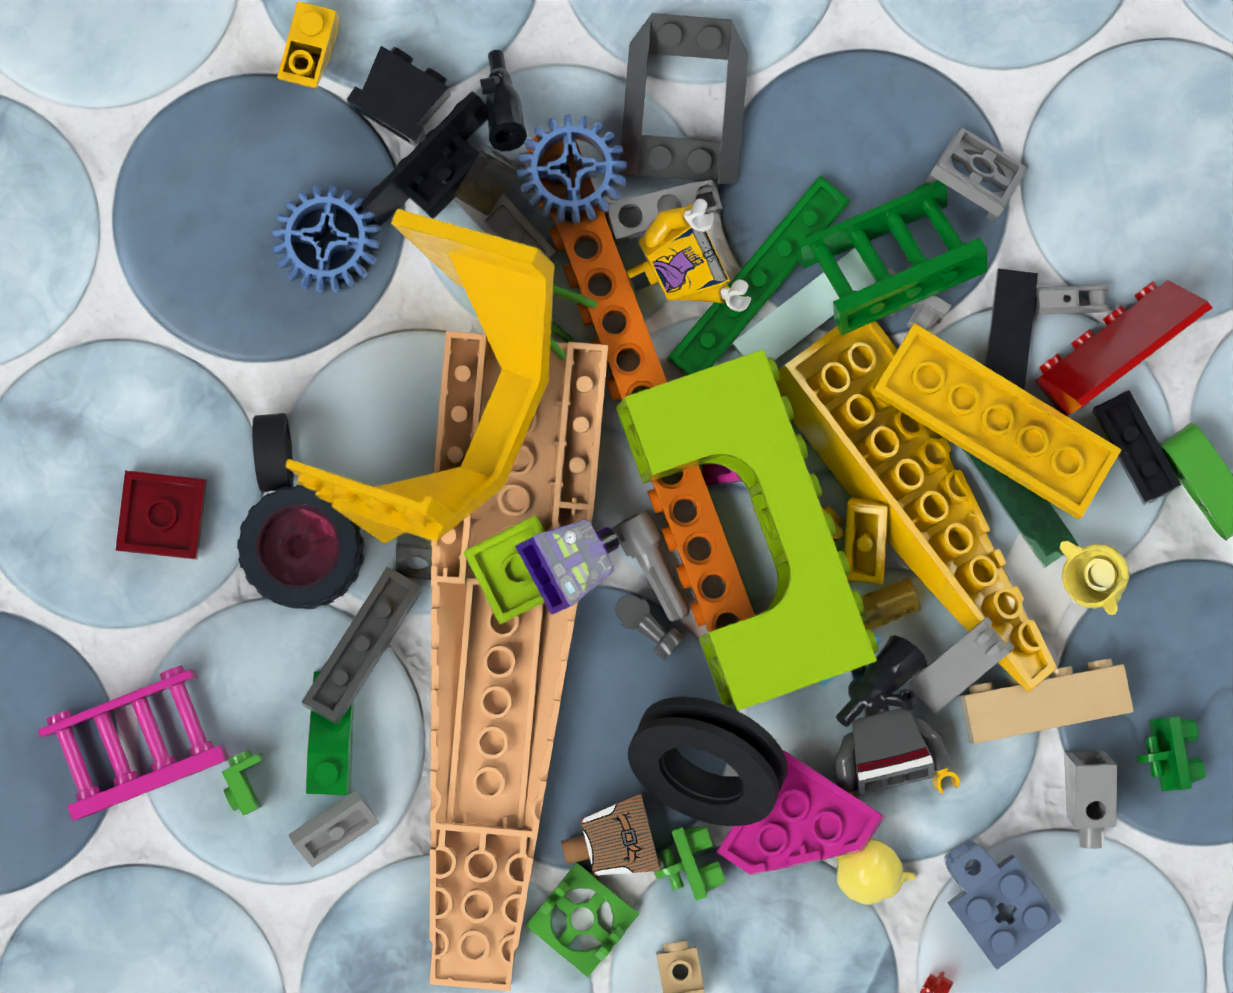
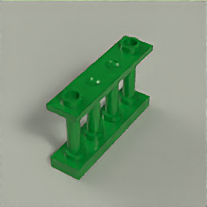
M939 180L931 184H922L908 194L825 230L811 232L804 239L798 241L799 258L802 268L805 269L819 263L839 297L838 300L833 301L835 325L841 335L988 272L987 248L982 240L978 238L971 242L963 243L942 210L947 207V185ZM925 216H928L948 249V252L932 259L925 257L906 226ZM888 232H892L912 266L895 275L889 274L870 240ZM854 247L876 282L858 291L852 289L833 257Z

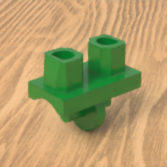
M1180 716L1149 719L1152 736L1145 737L1148 753L1136 755L1137 762L1150 763L1152 777H1159L1161 791L1191 789V783L1199 781L1206 776L1204 763L1201 758L1187 759L1185 743L1194 742L1198 739L1197 722L1195 720L1180 719Z

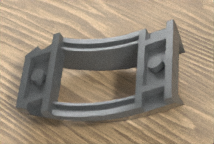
M651 13L629 43L621 137L623 153L620 155V160L626 161L627 169L620 171L619 174L634 177L647 176L696 181L715 180L718 184L738 183L748 52L731 19ZM648 54L728 60L721 141L642 135Z

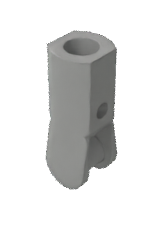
M1108 285L1036 288L1037 315L1108 312L1110 311L1109 305H1105V291H1108ZM1079 293H1089V306L1079 305Z

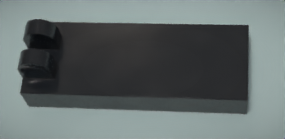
M1130 390L1093 408L1092 412L1108 441L1121 449L1117 458L1143 505L1150 504L1180 487V481Z

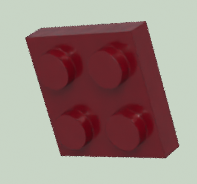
M125 470L115 550L198 560L207 480Z

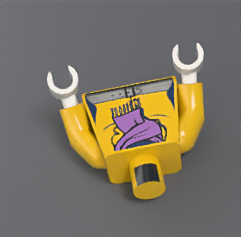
M703 199L696 200L693 205L691 203L685 207L659 212L645 232V236L639 240L647 261L626 271L636 292L658 282L665 297L670 301L726 302L730 309L738 312L747 309L751 301L749 296H740L746 293L749 287L747 282L736 280L731 288L726 284L730 280L707 233V230L712 227L715 213L704 214L708 203Z

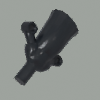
M493 50L488 54L490 75L488 78L480 79L482 94L486 95L489 142L494 149L501 152L512 151L520 148L527 138L522 103L518 93L513 88L511 77L506 70L503 52L501 50Z
M892 635L884 648L876 656V662L870 663L867 669L866 666L851 670L853 680L848 686V694L851 700L836 715L838 722L848 727L864 709L881 710L887 708L888 705L900 707L907 711L914 709L917 705L915 693L908 689L900 691L899 694L893 693L916 673L927 667L928 661L917 646L903 637Z

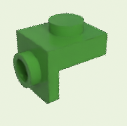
M250 750L228 760L230 768L222 771L229 786L223 790L232 810L240 809L243 816L262 807L245 770L265 761L262 753L252 756Z

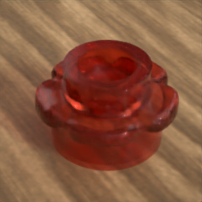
M941 971L938 977L930 973L919 993H948L954 982L944 977V971Z

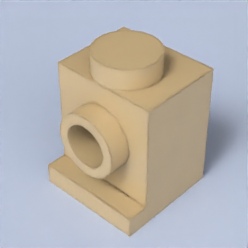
M687 940L664 943V951L656 952L663 993H705L696 945L688 946ZM677 964H683L688 968V974L683 979H677L672 974V970Z

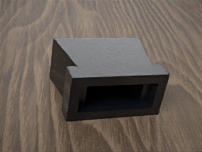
M380 46L363 89L361 90L355 86L347 98L348 104L360 114L412 146L417 147L426 136L423 126L451 96L449 87L445 85L448 80L431 68L427 67L425 72L411 64L414 59L399 48L393 47L389 51Z

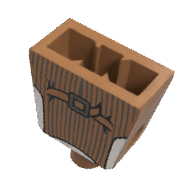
M641 793L581 818L584 835L561 841L566 864L590 859L594 875L660 870Z

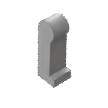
M715 180L691 182L608 203L609 211L605 213V217L615 245L645 235V232L658 213L663 210L685 207L691 203L693 205L696 200L703 199L708 203L704 214L711 212L716 214L722 211L723 208Z

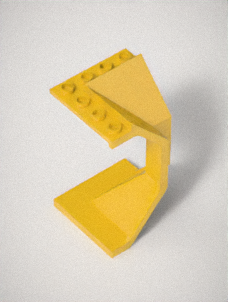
M397 209L391 224L456 285L464 287L502 368L462 465L458 468L376 487L288 459L285 467L299 476L297 479L298 484L316 491L315 495L318 498L332 503L331 507L383 544L405 532L437 542L505 486L549 381L554 264L538 248Z

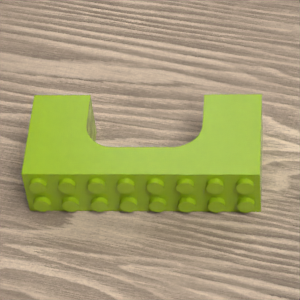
M764 349L626 396L616 407L643 484L697 465L717 464L736 473L747 488L777 572L776 593L770 605L761 614L698 637L721 703L737 711L876 662L874 653L878 652L875 635L870 628L865 629L860 616L861 613H864L862 599L856 589L851 591L846 575L850 574L847 558L842 550L838 552L832 538V536L836 535L834 522L829 512L823 513L818 497L822 496L819 481L814 473L809 474L804 461L808 457L805 442L800 434L795 436L790 420L794 419L792 406L787 396L781 397L776 381L780 380L777 365L772 357H766Z

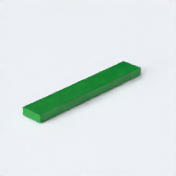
M820 175L728 284V287L731 288L736 280L747 282L749 287L746 293L740 295L742 297H751L747 309L738 312L730 309L726 302H713L667 357V360L686 376L713 367L800 263L798 241L804 239L811 232L829 228L851 200Z

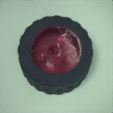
M302 485L278 488L277 491L266 494L256 505H253L239 529L241 532L239 539H237V549L239 550L240 557L238 560L240 567L245 572V578L250 585L257 589L260 595L288 608L308 610L316 609V607L331 604L336 598L343 596L348 591L351 584L357 580L360 567L363 565V547H365L364 537L361 535V527L331 507L332 503L318 498L315 495L316 491Z

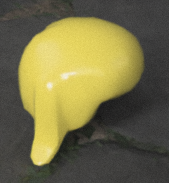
M1062 541L1060 549L1067 558L1062 570V581L1070 597L1082 607L1092 609L1103 607L1109 615H1115L1118 610L1117 604L1120 602L1130 578L1129 567L1125 558L1120 552L1109 545L1090 544L1088 546H1077L1069 541Z
M871 839L864 851L837 857L838 886L849 899L860 904L872 905L881 900L891 898L899 892L905 881L916 879V874L903 872L902 863L896 852L878 840Z

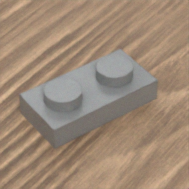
M355 790L290 833L289 837L311 867H314L380 822L359 792Z

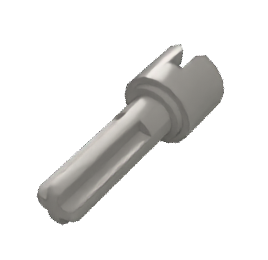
M648 510L643 511L641 514L638 513L612 527L626 556L637 558L668 619L673 622L685 617L689 613V607L657 547L660 545L659 540L662 537Z

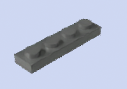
M386 567L303 698L302 704L304 707L337 726L339 725L422 593L423 589L420 584Z

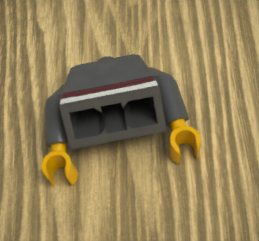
M889 706L881 710L864 709L866 717L855 719L852 722L853 732L843 737L835 760L837 785L858 799L859 797L854 794L857 788L859 796L932 778L933 787L944 794L941 780L945 776L951 777V782L955 788H958L960 785L959 777L948 769L950 761L941 735L922 718L912 717L910 711L902 708L891 711Z

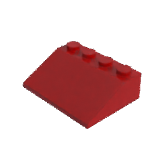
M1169 280L1159 287L1152 281L1134 295L1138 303L1126 311L1121 305L1102 320L1107 326L1096 335L1089 329L1070 343L1075 350L1067 357L1062 359L1057 353L1041 365L1039 369L1043 375L1036 379L1035 382L1053 406L1068 417L1213 308L1210 303Z

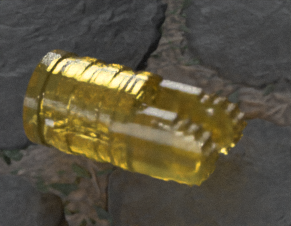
M909 577L902 579L900 582L892 583L890 586H884L880 590H874L860 596L864 606V613H861L860 616L865 629L870 628L874 630L889 624L891 621H897L914 612L922 611L918 596Z

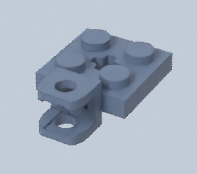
M965 840L945 855L944 862L948 872L963 890L947 902V904L995 969L998 970L1062 922L1012 854L996 865L983 848L972 840ZM973 859L972 865L969 868H965L966 863ZM1000 903L1006 906L1014 905V910L1011 913L1013 917L1007 922L1004 919L997 922L995 916L999 913L997 906Z

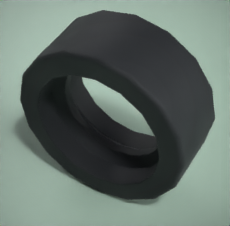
M286 414L254 416L252 421V442L259 490L261 492L277 491L278 488L285 486L293 487L294 473L285 467L288 459L293 460L290 428Z

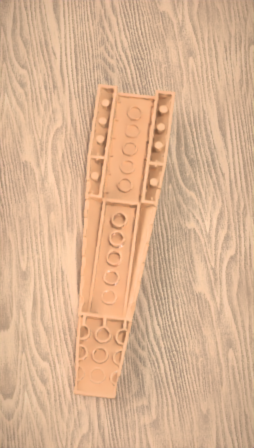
M446 331L433 473L461 467L502 368L486 334ZM556 342L566 353V358L561 360L550 350L549 381L505 486L437 542L431 540L429 940L433 943L429 984L511 991L514 950L519 945L578 604L577 602L571 607L551 615L544 602L499 624L463 551L537 515L545 532L583 520H588L592 523L608 345Z

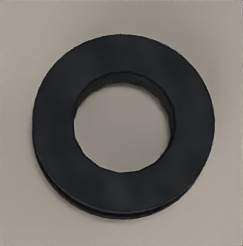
M672 697L652 704L644 712L638 729L628 747V760L634 775L654 797L686 816L716 825L745 826L766 818L774 808L788 772L783 750L761 725L726 705L695 697ZM677 748H694L708 752L724 760L739 776H721L707 772L690 763L679 753Z

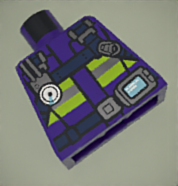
M583 520L537 534L515 545L552 615L576 604L614 571L613 564L607 554L619 548V540L611 528L605 527L595 532L591 522Z

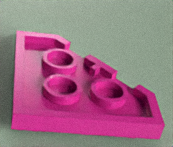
M783 750L788 772L773 810L766 818L759 822L745 826H733L717 853L750 875L767 873L864 851L885 816Z

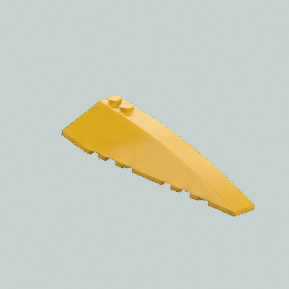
M874 321L844 335H841L836 326L778 370L780 380L776 381L781 397L787 396L794 414L793 422L850 496L862 497L888 505L887 542L959 623L969 632L983 619L988 617L993 622L990 626L1006 643L1008 641L1014 646L1012 651L998 663L1027 692L1033 690L1057 666L1035 621L1028 619L1022 607L1024 598L1018 586H1012L1003 568L1007 563L1000 549H994L987 535L990 528L963 472L956 470L949 454L952 450L947 439L944 437L940 438L938 433L871 393L898 350L879 324Z

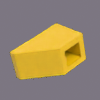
M297 1L277 75L278 80L317 89L331 59L340 25L337 11Z

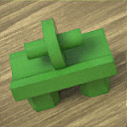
M706 825L690 827L685 830L682 826L671 829L681 861L675 862L671 848L659 852L664 867L654 871L656 879L668 876L672 890L684 887L679 872L685 870L696 901L708 897L706 892L717 888L725 883L726 880L719 861L699 868L696 866L692 853L713 846Z

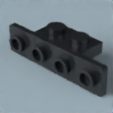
M470 92L455 105L452 112L436 128L432 129L407 157L398 163L397 167L378 186L371 190L368 197L361 203V206L367 212H374L373 220L376 223L383 225L408 198L425 214L434 219L489 164L485 157L466 141L487 119V108L482 99L475 92Z

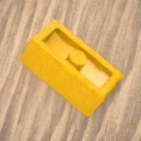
M851 496L847 502L844 554L850 567V574L846 575L848 581L873 584L884 583L888 505L857 496Z

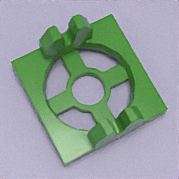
M576 862L525 926L584 975L589 977L597 965L607 957L613 946L620 941L639 913ZM576 889H589L596 892L588 903L574 904L564 896L565 893ZM605 901L610 905L613 915L610 933L598 924L597 910ZM555 905L567 914L566 922L568 927L559 938L556 936L552 925V913ZM586 907L593 913L594 923L588 930H577L571 924V914L576 908ZM591 934L602 943L597 947L587 950L569 947L577 935Z

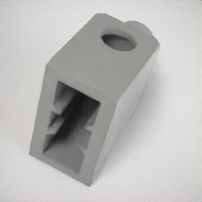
M1105 750L1064 752L1067 818L1074 828H1079V846L1081 848L1104 847V828L1116 827L1117 764ZM1096 801L1092 807L1087 808L1091 802Z

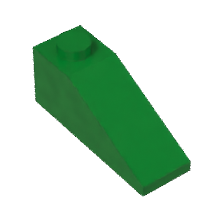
M314 672L313 683L320 672ZM354 701L338 726L311 711L307 750L306 794L349 795L351 793Z

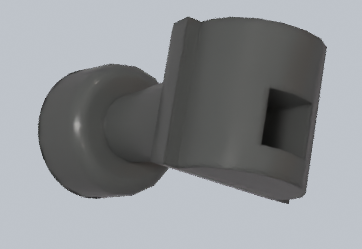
M625 595L618 600L615 611L617 617L622 622L621 626L626 629H637L657 645L653 651L663 661L685 638L675 628L667 632L650 614L649 604L645 599L640 600L634 595Z

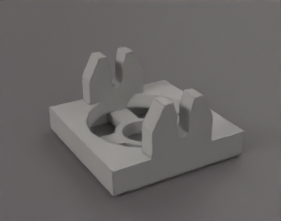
M960 127L926 181L929 183L941 181L989 211L986 218L994 223L1006 207L1028 168L965 128ZM952 158L966 167L967 172L970 174L969 177L954 169ZM973 163L984 165L990 174L979 171ZM992 182L1003 190L992 193L979 183Z

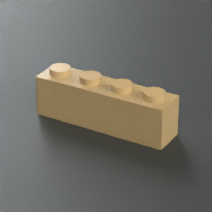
M1107 658L1088 662L1089 670L1073 673L1072 666L1057 668L1049 675V678L1044 679L1029 692L1013 677L1008 678L1010 686L994 689L993 682L969 686L970 694L960 696L969 742L976 744L1132 713L1134 710L1124 664L1113 665L1112 659Z

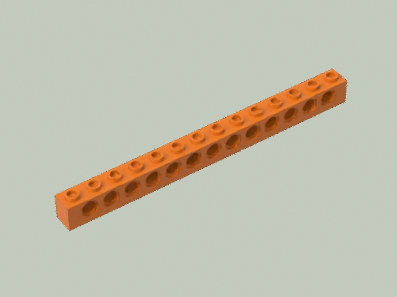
M537 137L532 138V140L538 143L540 142V140ZM564 141L552 145L544 153L539 166H545L548 162L558 160L564 152ZM576 141L577 151H578L579 154L582 156V154H581V152H580V149H579V146H578L577 141ZM526 148L528 154L533 153ZM570 151L567 170L570 173L571 187L575 188L577 171L583 169L581 165L577 167V163L573 161V153ZM548 178L540 179L542 185L549 193L560 199L568 200L567 188L563 183L554 184ZM591 178L586 179L580 186V199L586 198L595 192ZM545 202L539 204L541 211L545 205ZM596 205L593 207L596 216L594 221H589L584 211L580 218V224L574 225L572 221L567 220L560 224L556 221L558 210L553 209L551 216L555 227L550 228L549 232L556 251L564 249L569 261L568 265L563 266L571 289L578 287L581 295L598 303L596 308L578 303L577 307L584 325H593L597 339L592 340L591 344L608 345L607 365L611 376L605 378L612 400L620 399L622 401L624 397L632 395L637 389H649L666 383V377L604 213ZM590 240L594 242L598 248L597 253L589 259L580 258L574 251L580 241ZM596 277H604L610 281L612 288L605 296H595L588 288L589 283ZM618 314L624 318L626 326L622 332L611 334L603 328L602 323L608 315ZM626 351L634 352L640 359L639 366L630 372L620 369L616 362L618 356ZM699 465L683 470L682 479L674 485L665 484L661 479L651 481L654 489L647 491L655 514L659 512L664 514L668 527L661 530L669 551L677 549L682 564L676 566V571L683 589L691 587L696 602L690 604V608L697 626L705 625L709 633L717 630L716 621L722 614H732L737 618L738 622L754 617L753 608ZM689 501L695 506L696 517L692 521L683 523L675 518L673 508L678 502ZM695 538L706 540L711 549L709 557L701 561L691 558L687 551L688 543ZM717 576L723 581L725 590L721 597L712 599L703 593L702 582L706 577Z

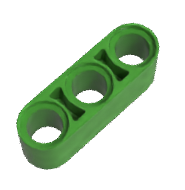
M1191 422L1159 445L1181 484L1221 538L1227 541L1233 536V474L1203 432Z

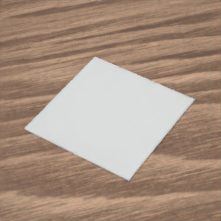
M1019 533L1005 560L1007 564L1003 568L1012 586H1018L1024 598L1022 607L1028 619L1034 620L1038 628L1054 635L1072 599L1065 590L1062 581V570L1067 558Z

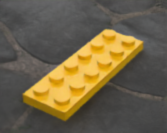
M915 323L908 331L871 392L1078 520L1085 514L1121 452L1120 448Z

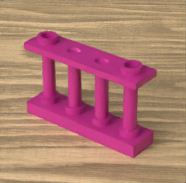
M180 665L160 673L162 681L73 716H71L69 710L46 718L48 726L38 729L40 737L57 735L78 793L75 794L77 802L67 805L72 821L80 820L229 760L224 745L214 747L212 741L207 742L186 688L185 682L198 678L195 670L184 671L183 666ZM170 689L192 748L188 749L191 757L178 762L175 761L174 756H169L147 699V697ZM130 704L133 706L154 761L151 764L153 772L138 777L136 771H131L109 712ZM92 719L96 723L116 778L113 779L115 787L100 792L98 786H93L71 728Z

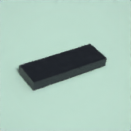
M998 268L995 280L986 367L1025 390L1038 273Z

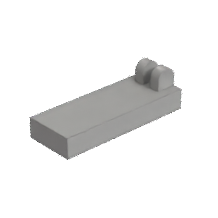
M988 617L983 619L908 683V686L933 714H936L1014 648L1010 641L1006 643L990 626L993 622Z

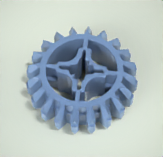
M569 114L564 116L565 127L558 128L557 121L554 118L549 119L548 123L551 132L548 134L543 128L537 126L535 134L540 142L538 143L527 138L524 141V145L533 153H520L518 156L519 162L530 166L517 170L518 178L531 179L521 186V191L523 194L536 192L529 200V205L534 208L545 202L541 215L547 218L552 210L556 209L558 210L556 221L560 224L565 220V213H572L574 225L580 224L579 212L582 211L586 212L589 221H594L596 216L593 207L596 205L602 212L607 213L609 205L604 200L605 196L614 201H618L620 198L618 191L611 186H624L626 182L623 176L614 174V172L627 169L626 161L613 160L623 153L622 146L608 147L615 139V134L608 132L600 138L599 134L602 131L603 124L597 121L592 129L588 130L586 129L588 118L583 115L579 119V126H572V118ZM576 140L591 144L599 151L604 161H596L595 158L590 159L581 156L577 151ZM564 141L562 156L556 161L548 162L545 166H539L544 153L552 145ZM570 151L573 153V161L577 163V167L580 165L583 167V169L577 171L575 188L571 187V178H568L567 172L561 173V170L567 169ZM606 173L600 187L590 196L580 199V186L586 179L596 177V174ZM549 178V181L563 183L567 188L568 200L560 199L549 193L542 185L540 179Z
M335 185L329 186L327 197H323L319 186H314L313 194L315 198L309 200L306 193L300 191L298 192V197L302 204L299 207L290 200L285 203L287 209L292 213L291 216L277 215V221L285 225L286 228L273 229L272 235L277 239L284 240V242L275 244L273 251L276 254L287 253L278 261V265L281 269L294 265L287 277L294 281L303 274L301 280V287L307 290L313 280H316V291L318 293H324L326 282H331L333 292L339 293L341 288L339 280L345 279L347 285L353 288L355 281L351 277L352 273L356 271L362 278L368 276L367 271L361 266L363 261L369 265L376 264V258L367 253V251L380 250V242L369 239L371 236L378 235L380 228L378 225L366 226V224L373 220L375 214L374 212L371 213V211H365L360 214L363 210L361 203L364 199L362 198L355 200L350 205L352 199L351 190L346 189L340 199H337V188ZM324 209L320 222L316 226L297 230L301 222L308 215ZM337 210L346 213L356 222L359 237L350 236L349 233H344L337 229ZM329 226L332 236L334 238L338 237L339 240L329 242L324 253L320 241L316 242L314 239L324 237ZM295 242L303 243L305 246L316 249L317 269H313L300 261L296 254ZM356 249L354 255L347 263L336 269L329 270V266H332L333 257L338 252Z

